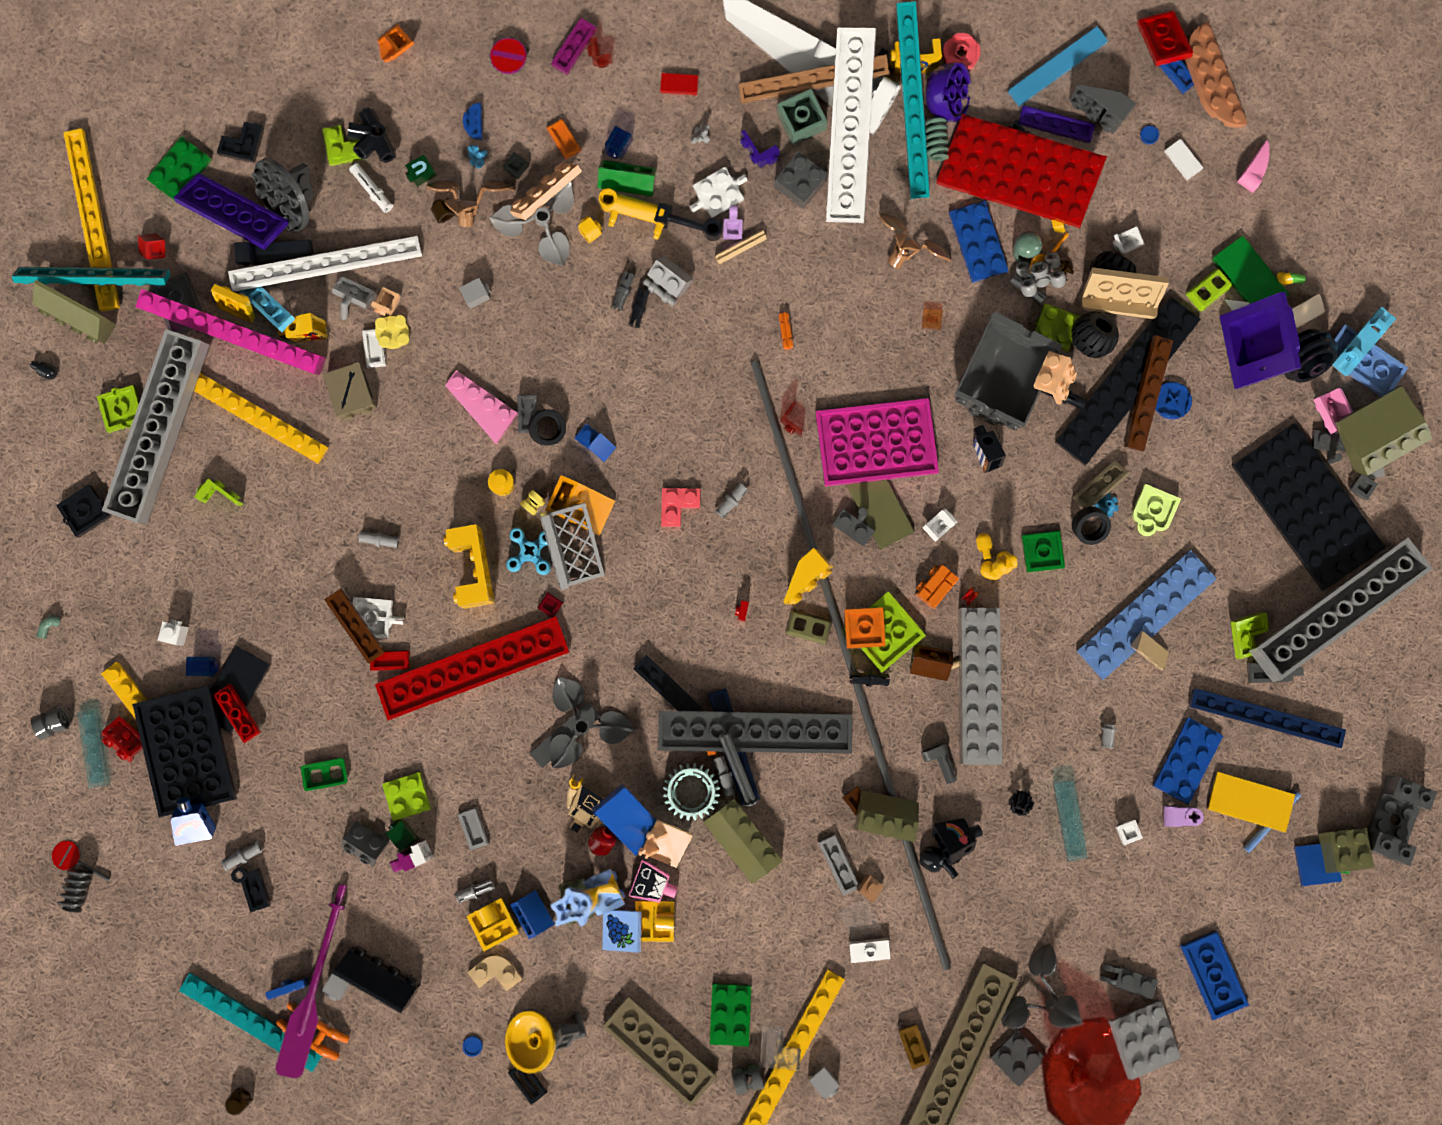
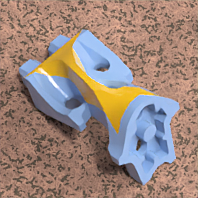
M609 869L589 877L583 881L587 889L567 888L565 896L551 904L552 909L557 914L556 926L571 921H578L581 927L587 923L588 916L593 912H596V915L599 916L625 904L623 900L625 894L623 890L618 888L616 872ZM568 903L572 904L571 909H567Z

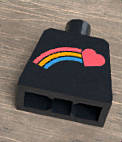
M961 818L934 824L932 835L950 865L973 852L976 847V838L982 836L983 832L979 825L969 827L966 820Z

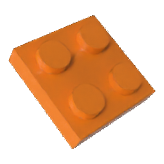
M883 607L844 610L846 649L886 646Z

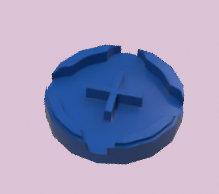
M1178 382L1165 383L1161 386L1155 410L1161 417L1166 419H1179L1189 412L1192 406V396L1183 384Z

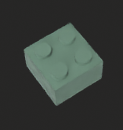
M812 89L777 104L776 113L792 145L826 130L827 120Z

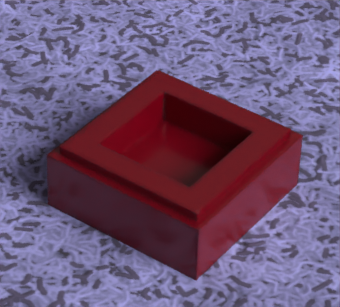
M547 592L537 608L553 618L564 603Z

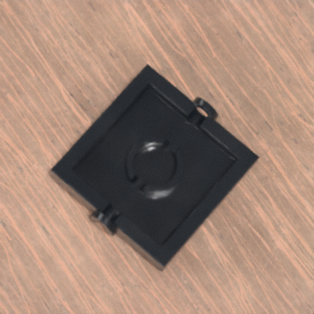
M92 485L85 486L56 505L64 517L62 519L67 526L69 525L75 537L78 538L111 518L109 513L102 511L104 502L101 501V497L97 495Z

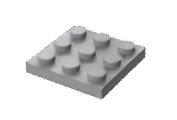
M1161 1000L1153 1001L1109 1020L1128 1079L1134 1080L1181 1058Z

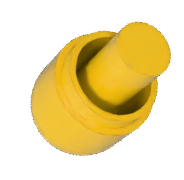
M980 533L976 537L977 549L983 553L984 560L990 559V550H992L993 546L991 537L987 533Z

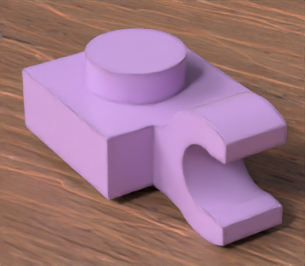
M730 206L729 219L723 220V239L742 240L743 220L737 219V206Z

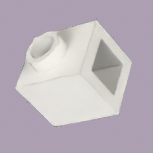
M170 619V623L162 622L157 641L184 646L189 627L181 626V621Z

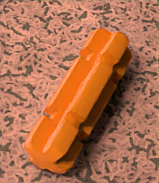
M788 312L779 314L784 350L793 348Z

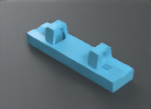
M263 287L239 291L246 295L250 302L281 332L295 320Z
M1383 307L1378 308L1338 355L1332 366L1344 376H1348L1397 318Z

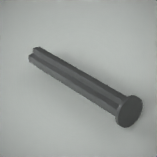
M729 732L722 733L719 737L745 799L744 806H752L759 799L754 796Z

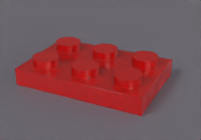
M1174 11L1138 19L1137 26L1155 66L1192 57L1193 50Z

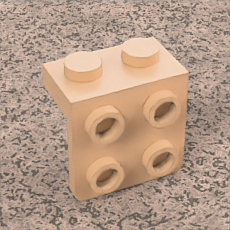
M1049 351L1033 385L1035 389L1053 394L1056 403L1060 405L1063 400L1067 399L1070 383H1074L1077 375L1071 358Z

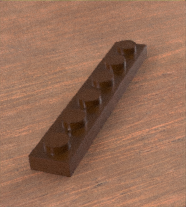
M1160 336L1152 337L1124 444L1126 448L1141 452L1145 450L1173 340Z

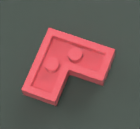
M662 488L661 526L681 527V508H700V489Z

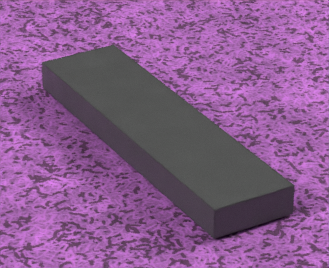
M589 702L577 711L579 718L586 719L589 725H592L601 717ZM575 715L571 716L530 753L541 768H544L551 761L549 746L552 739L560 734H566L572 738L575 734Z

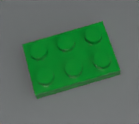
M181 136L146 180L174 200V196L197 173L201 174L212 159Z
M712 983L710 1045L749 1047L751 985Z

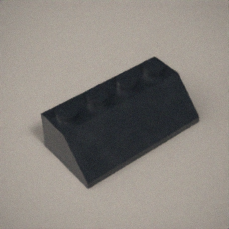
M354 946L351 947L332 974L399 1013H402L409 1007L421 986L417 984L418 980L412 976L407 975L405 977L400 974V969L395 966H386L383 964L384 961L377 956L371 957L367 955V951L360 946H356V948Z

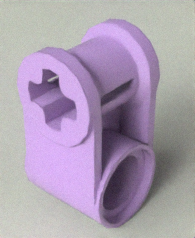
M1163 806L1164 826H1198L1203 822L1204 816L1199 809ZM1196 814V818L1189 819V815Z

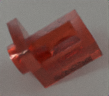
M597 37L590 38V45L587 46L588 56L592 57L594 67L605 68L612 64L611 54L600 55Z

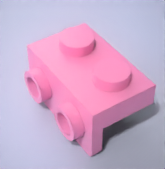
M1342 388L1314 399L1316 409L1320 412L1324 425L1330 434L1338 431L1335 425L1336 421L1353 412Z

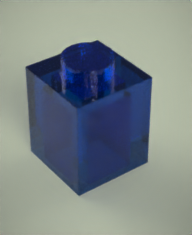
M615 126L604 144L607 155L614 159L617 157L623 159L633 141L632 134Z
M186 657V676L215 677V673L218 671L216 658Z

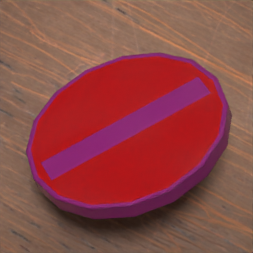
M503 38L493 45L490 51V60L498 72L513 74L524 67L527 60V52L520 41L514 38Z

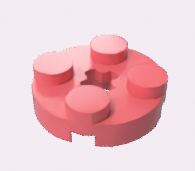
M955 34L946 41L943 47V60L945 63H962L966 66L967 70H971L980 57V45L969 34ZM959 49H963V52L966 54L959 56L957 52H959Z

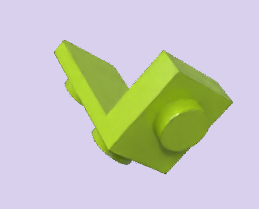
M207 479L204 484L197 488L194 496L197 500L206 504L214 492L218 490L236 505H243L239 501L241 497L232 490L230 492L224 489L226 485L217 479L215 481Z

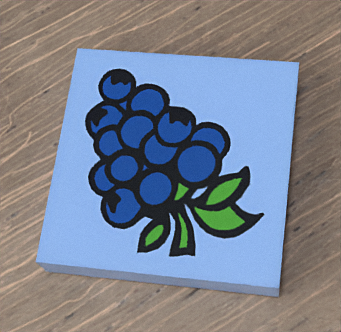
M612 910L603 914L602 950L641 952V911Z

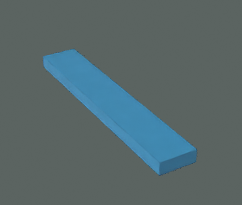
M1095 27L1009 89V95L1018 106H1021L1104 46L1108 39L1098 27Z

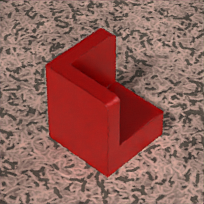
M157 233L137 235L139 254L145 259L166 258L165 240Z

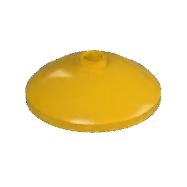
M525 1011L519 1013L511 1020L505 1035V1048L511 1063L524 1073L539 1072L550 1063L555 1051V1035L550 1022L545 1016L536 1011Z

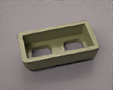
M792 610L785 633L825 645L829 638L832 621ZM796 618L806 620L804 631L793 628ZM814 623L825 625L823 636H817L812 633Z

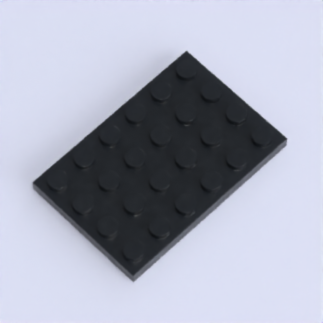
M211 685L132 704L159 818L172 815L174 810L179 808L177 801L184 797L189 798L191 805L201 803L204 807L237 799Z

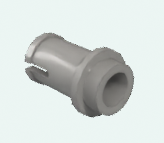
M1104 724L1101 727L1103 730L1101 747L1113 749L1114 734L1117 729H1115V725Z

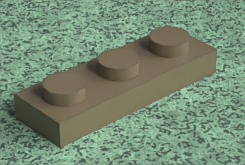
M1114 460L1073 497V500L1082 509L1089 506L1094 507L1129 476V471Z

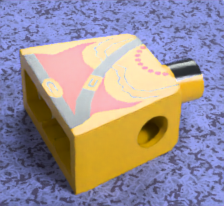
M312 313L294 316L295 320L283 332L278 329V335L281 339L288 338L296 343L327 339L325 320Z

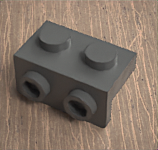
M356 821L342 839L341 846L346 853L359 857L363 864L374 867L377 859L389 842Z

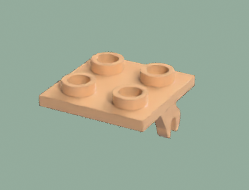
M657 819L651 832L647 833V840L643 848L639 849L638 854L640 856L644 854L645 858L651 857L676 868L693 834Z

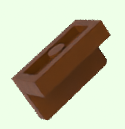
M915 644L910 674L947 681L953 666V652Z

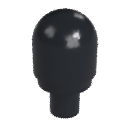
M32 361L30 367L35 369L39 376L47 380L57 377L58 371L56 367L49 363Z

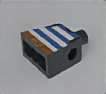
M984 425L974 428L973 431L976 437L973 446L984 474L1002 467L1006 454L994 431L986 432Z

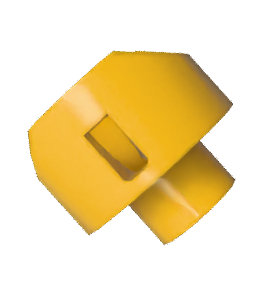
M497 469L490 474L488 486L494 494L506 496L513 491L515 481L507 470Z

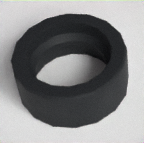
M545 409L536 412L531 417L528 431L534 442L540 445L551 446L563 439L566 433V423L560 413ZM545 416L555 419L558 425L556 435L550 439L540 437L536 430L538 420Z
M1089 506L1076 513L1071 526L1073 533L1081 542L1087 545H1094L1102 542L1109 535L1111 521L1103 510L1098 507ZM1097 516L1101 519V525L1094 533L1085 535L1081 532L1083 523L1090 517Z

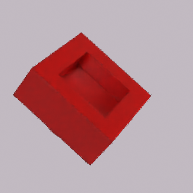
M741 601V605L737 604L735 616H738V621L745 622L749 602Z

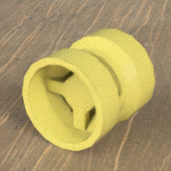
M531 490L528 493V497L519 504L534 516L538 512L537 509L543 506L546 501L534 490Z

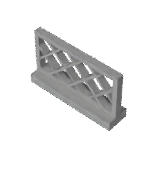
M585 502L548 513H539L556 578L561 590L567 589L574 584L605 576ZM582 508L584 515L580 521L571 517L574 510ZM562 514L567 518L563 525L559 526L555 524L553 516ZM569 519L578 523L573 533L564 529ZM581 525L587 528L589 532L585 540L576 535ZM562 531L572 535L566 545L559 541ZM574 537L583 541L578 551L569 547ZM586 544L593 547L590 558L581 553ZM567 549L576 553L571 563L564 559ZM579 555L588 560L583 569L574 565ZM593 562L598 566L599 572L590 574L586 570L589 564ZM572 567L581 571L577 579L570 580L569 573Z

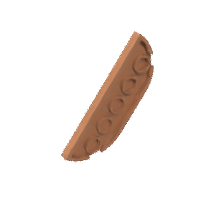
M1209 22L1204 23L1190 34L1188 42L1193 50V55L1191 58L1185 59L1197 94L1204 109L1213 119L1216 117L1224 122L1223 125L1228 127H1244L1248 124Z

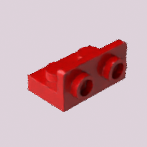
M120 716L101 731L102 742L108 748L112 746L117 751L116 755L123 761L126 759L131 763L133 756L142 749L139 733Z

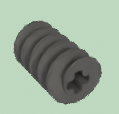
M82 869L67 870L66 873L70 874L71 877L64 878V881L68 882L69 885L62 886V889L67 892L60 893L59 896L63 897L64 900L58 901L57 904L62 906V910L80 913L82 908L79 906L84 905V900L81 898L86 897L87 893L84 891L89 888L86 883L91 881V878L87 875H91L93 872Z

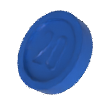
M1146 126L1141 130L1140 138L1143 143L1151 145L1158 140L1159 132L1153 126Z
M476 1036L468 1037L463 1043V1051L467 1056L475 1057L482 1051V1041Z

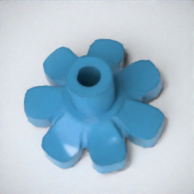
M477 145L468 146V156L471 158L469 162L472 166L475 165L477 169L482 168L485 164L483 158L488 156L485 149L479 151Z
M1110 493L1094 506L1103 510L1108 517L1113 516L1112 511L1117 512L1119 506L1115 505L1118 502L1117 498H1111Z

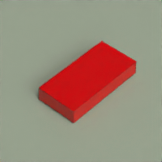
M661 73L660 93L697 95L698 75Z
M409 650L385 651L384 654L370 663V671L410 670Z

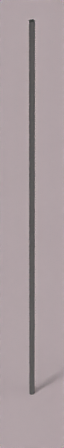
M753 361L751 366L811 551L813 548L817 549L816 542L758 361ZM820 578L821 587L850 675L851 672L857 671L850 649H846V637L827 578L824 580ZM853 684L888 796L896 797L861 684ZM902 840L943 970H948L951 967L911 841Z

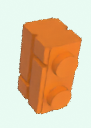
M942 564L938 567L934 566L928 573L930 576L926 582L922 580L916 587L918 592L915 595L932 609L937 607L959 580L954 573Z

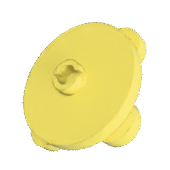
M387 316L376 319L375 336L382 348L397 349L408 344L409 330L404 316Z

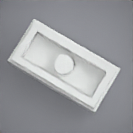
M888 938L849 942L851 963L890 959Z

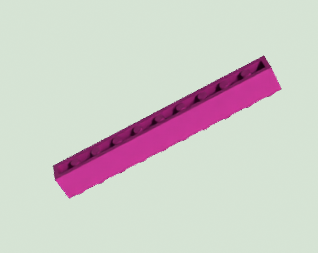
M143 289L140 291L135 306L136 308L316 375H320L326 357Z

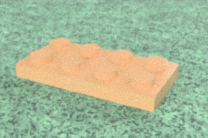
M569 163L558 164L551 175L544 176L537 187L530 188L523 199H518L512 204L513 207L509 210L511 214L524 220L529 218L537 209L582 172L579 166Z

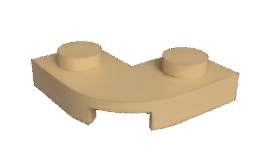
M497 955L486 957L467 972L478 988L495 976L504 989L508 991L523 979L506 957Z

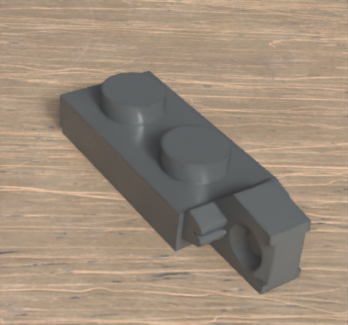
M1258 663L1247 664L1248 683L1272 682ZM1297 668L1285 678L1276 682L1293 681V676L1304 675V669Z

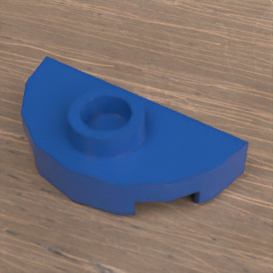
M479 102L473 104L464 113L462 121L467 134L475 140L482 141V104Z

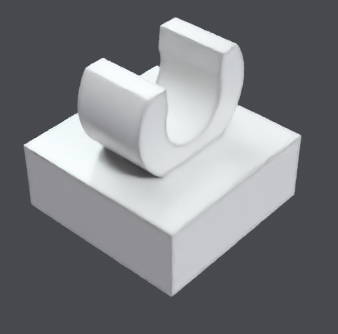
M1134 819L1115 826L1123 845L1142 839Z

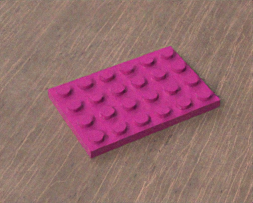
M929 398L815 412L825 487L939 473Z

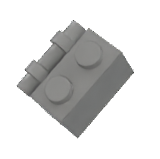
M664 256L655 261L647 274L654 281L652 282L647 278L643 284L648 287L651 293L661 297V301L673 307L677 300L672 296L677 298L683 295L694 279ZM659 285H661L664 289H666L667 292H665L663 289H661V288L659 287Z

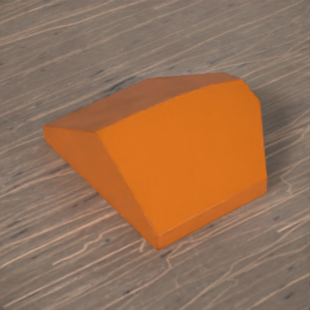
M398 24L378 39L380 57L384 62L394 60L414 45L413 41Z

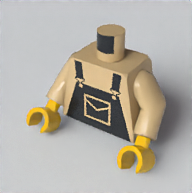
M573 774L569 781L570 786L567 792V808L570 810L568 814L575 818L569 828L579 834L584 825L589 828L605 825L592 811L605 798L586 785L581 784L583 782L582 777L580 781H576L574 779L575 774Z

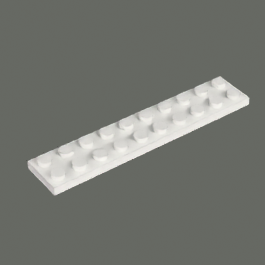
M837 28L826 222H865L876 28Z

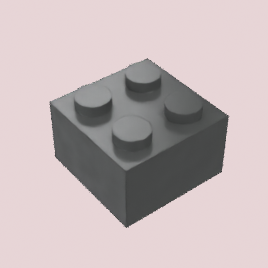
M798 151L777 176L774 187L804 209L826 183L828 174Z

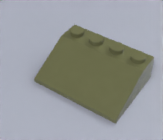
M1400 385L1335 422L1354 472L1366 476L1433 439L1427 422Z

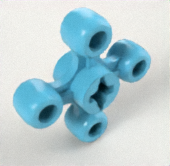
M519 527L513 528L509 533L510 539L520 545L521 551L517 556L510 557L507 560V569L511 572H517L521 569L524 562L531 561L535 564L536 571L540 575L549 574L551 564L540 556L541 549L548 546L547 541H544V531L540 533L536 541L531 542L526 539L524 530ZM520 532V536L515 538V533ZM526 546L533 549V553L535 555L534 557L530 554H527L528 550ZM516 561V567L512 568L511 563ZM545 564L546 569L541 571V566Z

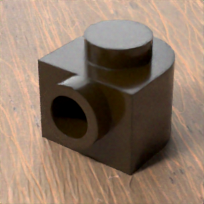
M438 199L432 203L430 210L439 224L452 219L456 215L445 204V200Z
M238 1087L225 1102L226 1111L231 1115H238L243 1112L253 1101L250 1098V1093L243 1088L240 1089Z

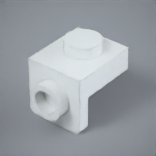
M1137 226L1121 234L1114 235L1113 245L1116 251H1120L1122 254L1145 245Z
M944 508L923 529L936 542L957 523V520Z

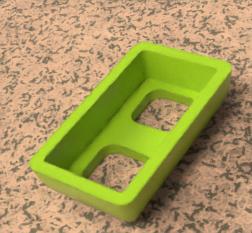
M1216 268L1188 290L1186 296L1199 311H1203L1232 287V283L1220 269ZM1217 275L1225 282V285L1220 289H1217L1211 282ZM1202 287H1205L1211 294L1205 301L1197 294V291Z

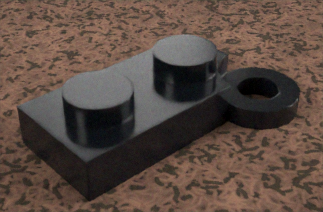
M237 867L232 871V880L242 884L250 913L271 906L260 868L247 872L245 868ZM238 871L242 872L243 874L241 879L237 878L236 873Z

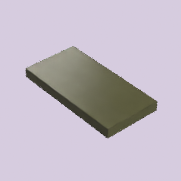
M887 480L845 484L858 509H868L869 513L864 520L869 527L875 530L873 537L880 550L914 533Z

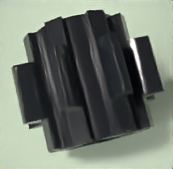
M1023 790L1016 791L1010 797L1008 803L1011 806L1010 810L1018 816H1026L1033 809L1035 803L1032 801L1033 797L1030 793Z

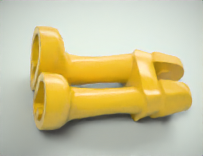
M1001 551L997 554L994 563L992 561L983 562L980 572L986 579L998 580L1003 574H1008L1013 568L1017 567V557L1008 551Z

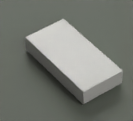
M1181 139L1164 151L1186 180H1189L1203 169Z
M375 329L362 330L366 367L386 366L384 348L379 345L376 339Z

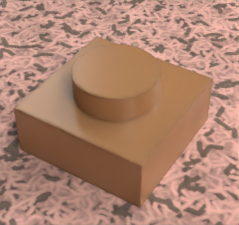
M867 874L856 890L870 902H874L884 886Z

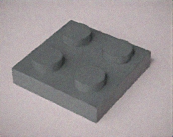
M1018 1029L990 1056L1018 1087L1046 1060Z

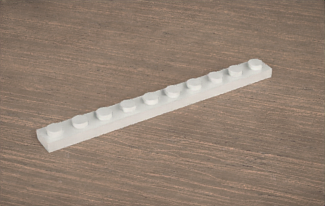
M418 236L237 269L228 271L231 289L234 292L420 257L422 254Z

